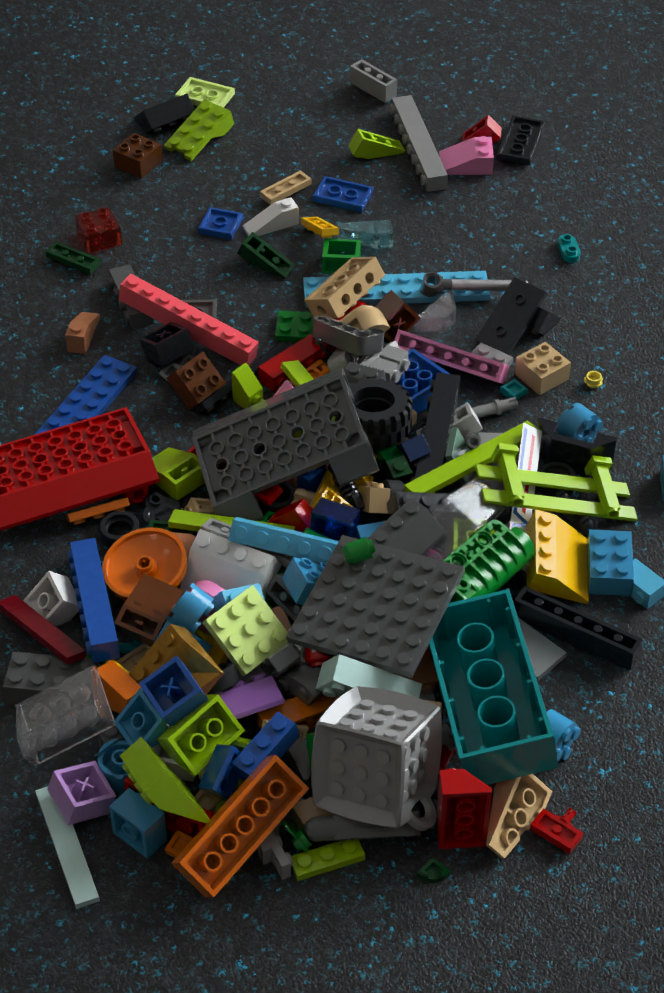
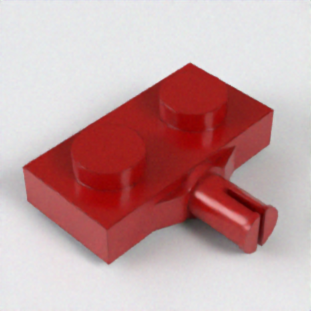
M543 808L530 824V830L568 854L575 849L583 839L584 834L570 823L577 814L572 808H568L563 816L554 815Z

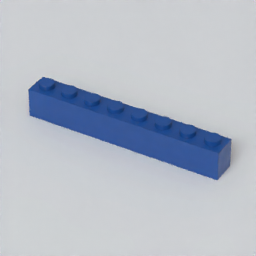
M91 538L70 542L71 551H67L87 655L92 654L93 663L119 659L118 639L96 540Z

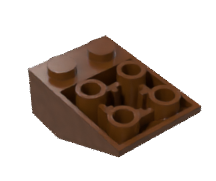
M144 574L125 601L114 622L116 632L151 647L165 625L167 615L172 617L173 612L171 610L182 597L184 591Z

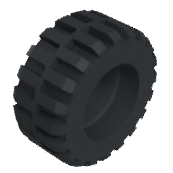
M368 378V380L364 381L361 379L357 380L356 383L352 382L349 384L361 426L368 437L372 449L375 447L382 449L388 445L393 446L396 442H401L409 434L412 428V399L410 394L401 385H396L393 381L388 382L381 378L379 380ZM340 414L335 415V422L340 420Z

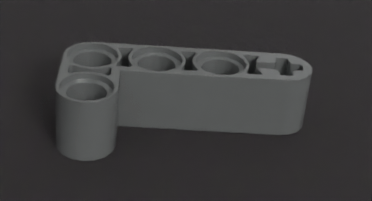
M327 316L313 317L312 337L315 339L321 338L327 344L358 356L382 352L384 331L381 329L359 330Z

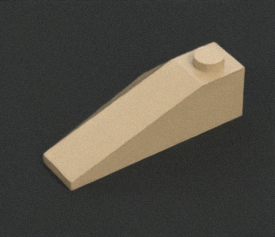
M533 774L497 782L494 788L486 846L501 859L505 858L520 841V836L523 832L530 829V824L543 808L546 809L552 790Z

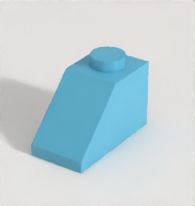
M635 558L633 560L634 583L631 597L638 604L649 609L664 597V579Z

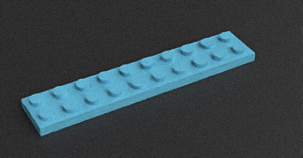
M486 271L437 272L440 276H443V279L488 280ZM426 273L385 274L380 283L372 287L368 294L361 297L358 301H363L367 305H377L390 290L394 291L406 304L490 300V291L443 290L442 293H438L434 297H427L420 290ZM304 277V299L329 277Z

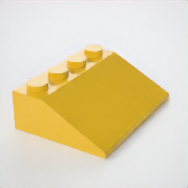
M535 509L526 525V534L532 540L535 549L533 559L526 565L527 587L540 593L588 604L587 538L557 515Z

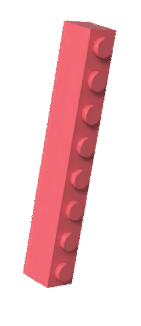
M130 274L120 284L119 300L164 325L172 322L188 328L192 340L239 365L244 363L249 365L256 358L259 344L257 340L133 274Z

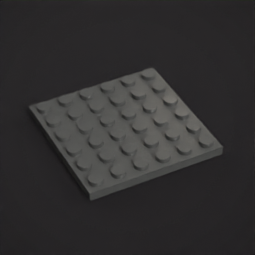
M342 535L286 636L287 642L334 656L340 654L376 668L412 678L465 573L464 566L373 543L376 552L372 553L373 558L354 565L353 563L347 564L342 547L346 546V543L357 539Z

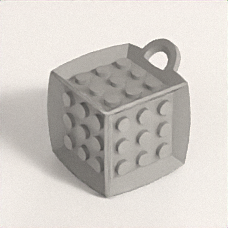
M360 686L349 690L335 700L316 723L311 760V783L314 805L338 816L376 826L399 828L408 823L419 831L431 828L437 818L431 796L436 787L441 758L442 721L440 707L403 693ZM419 800L425 809L423 818L415 816L411 811Z

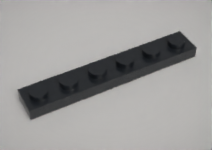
M280 343L249 364L253 373L258 371V366L283 352L285 347ZM232 378L193 407L197 414L202 411L206 413L216 407L214 403L217 401L220 403L229 397L227 393L232 391Z

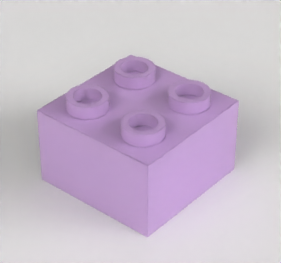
M96 761L54 771L47 788L67 825L109 814V806L116 798L114 791Z

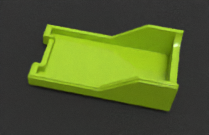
M204 99L164 144L165 149L170 152L174 150L184 154L185 159L192 161L212 138L224 136L234 125L231 111Z

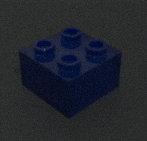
M321 498L311 512L310 529L337 541L340 540L342 535L356 538L357 526H359L360 509Z

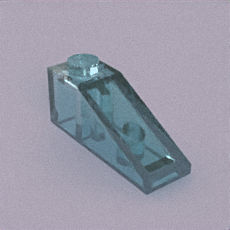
M391 220L337 223L339 228L337 239L361 240L362 246L375 249L393 247Z

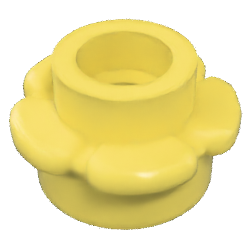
M590 371L584 378V383L593 389L603 384L602 375L598 371Z

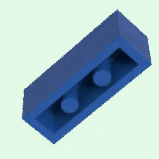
M277 711L232 762L236 775L245 781L267 756L277 755L281 758L300 737L296 723Z

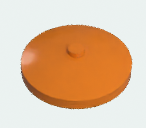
M154 527L137 529L119 538L107 551L102 564L104 580L108 589L116 597L124 601L127 600L144 574L177 587L186 574L188 556L182 541L172 532Z

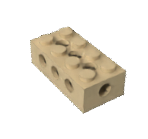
M352 257L306 297L304 301L313 317L327 316L339 319L345 315L344 312L355 306L361 297L366 296L372 287L378 285L385 276V273L376 257Z

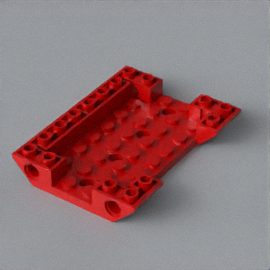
M128 408L118 409L0 445V473H2L0 474V531L160 482L151 452Z

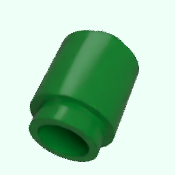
M366 537L346 543V546L342 547L346 563H353V565L373 558L372 553L376 552L372 539L367 540Z

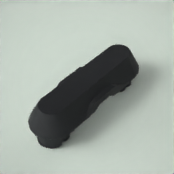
M563 490L555 494V497L574 499ZM562 513L583 535H588L589 529L596 530L597 524L591 516Z

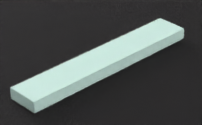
M48 786L35 790L76 909L99 902V895L73 824L67 825L47 790Z

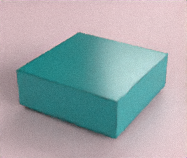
M513 379L501 386L500 392L508 399L516 397V400L527 395L528 389L516 379Z

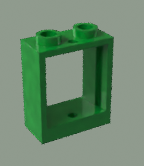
M325 239L322 255V274H334L340 266H343L352 257H361V240Z

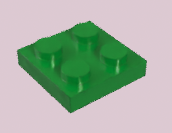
M278 311L275 341L299 342L312 334L313 315L311 312Z

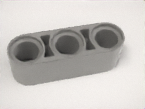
M336 348L327 361L330 372L342 367L345 371L350 362L356 363L360 356Z

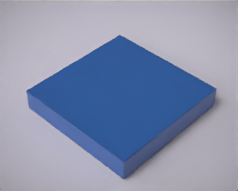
M209 207L198 227V234L232 240L243 220V213Z

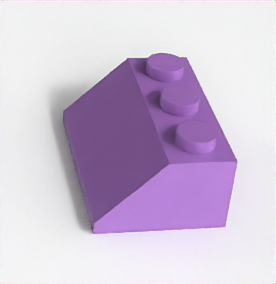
M262 672L251 676L252 680L244 683L243 679L239 680L238 683L230 688L213 694H218L235 718L239 719L285 703L271 675H265Z

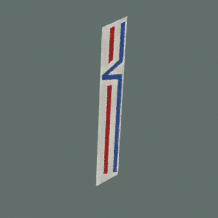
M523 423L518 469L537 471L542 431L526 423ZM522 484L524 493L534 494L535 486ZM512 507L509 529L511 530L515 526L526 533V525L532 516V509Z

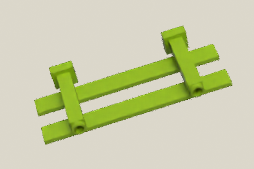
M503 443L497 444L491 456L492 463L499 464V467L482 464L475 465L478 479L504 483L505 491L481 489L483 502L486 504L634 522L638 520L634 507L619 505L617 496L629 498L630 493L627 483L612 481L609 469L613 463L610 457L592 455L585 467L586 475L593 476V479L518 469L515 461L519 452L518 446ZM522 484L596 493L599 496L600 503L526 494L523 491Z

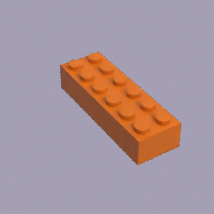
M277 755L267 756L171 864L204 897H215L309 788Z

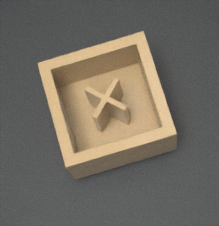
M544 342L516 357L515 375L537 394L542 395L569 380L571 362L547 342Z

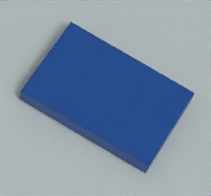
M324 176L312 196V201L362 213L374 192V187Z

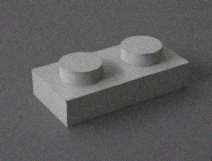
M480 343L471 352L509 366L513 363L512 356L484 343Z

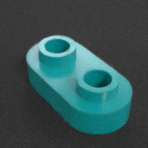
M570 234L561 235L558 238L557 246L563 260L568 263L578 262L581 250L575 237Z

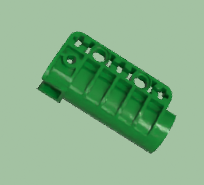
M498 520L488 522L443 560L464 566L465 573L450 603L493 593L501 588L533 559L535 549L530 537L518 527L514 526L510 530ZM492 529H493V530H494V529H497V530H498V531H496L493 535L490 534V532L492 531Z

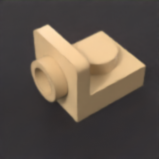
M191 497L184 508L185 511L216 515L210 499Z

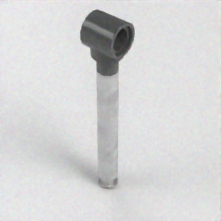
M427 272L423 277L420 290L427 297H434L438 293H442L443 290L506 291L512 280L443 279V276L436 272Z

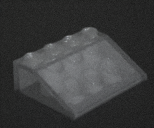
M95 665L16 704V729L19 747L23 759L34 765H38L116 725Z

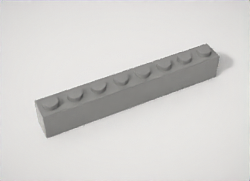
M412 95L392 98V105L389 106L390 114L394 116V123L398 125L399 134H402L403 144H406L407 153L411 155L412 164L416 166V173L420 175L421 185H424L427 192L447 189L448 174Z

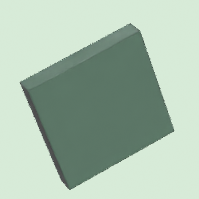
M458 427L451 428L445 453L447 462L470 451ZM468 475L458 480L460 485L467 484Z

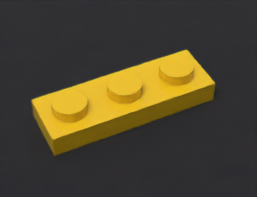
M319 217L301 218L302 226L306 227L307 230L313 231L314 234L321 235L322 238H332V235H339L338 227Z

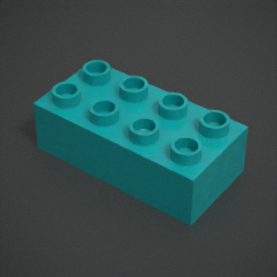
M506 589L449 603L428 646L460 769L467 770L488 785L558 768L554 734L510 590Z

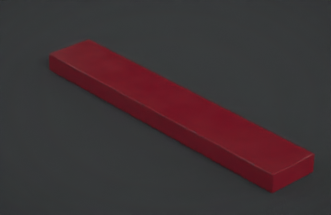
M14 595L0 600L1 612L66 664L86 658V650L19 597Z

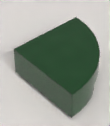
M434 857L417 871V877L427 882H439L451 876V871Z

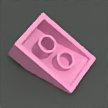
M473 137L439 151V157L447 174L492 175L494 162L492 137Z

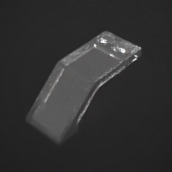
M476 477L446 497L431 513L446 535L423 556L443 561L459 548L475 530L491 519L495 520L507 506L484 503L481 489L490 488Z

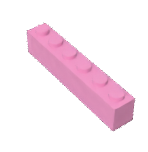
M398 329L394 340L400 349L409 351L414 348L429 360L504 384L510 367L509 365Z

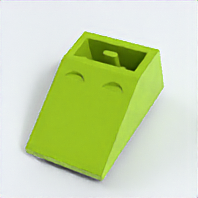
M168 447L152 457L160 482L155 484L177 501L205 483L198 457L194 453Z

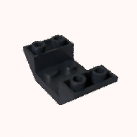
M538 418L537 428L542 431L539 455L546 464L550 462L565 463L572 467L577 475L589 477L585 473V467L592 455L610 457L612 463H614L617 437L597 433L594 443L559 435L557 434L558 422Z

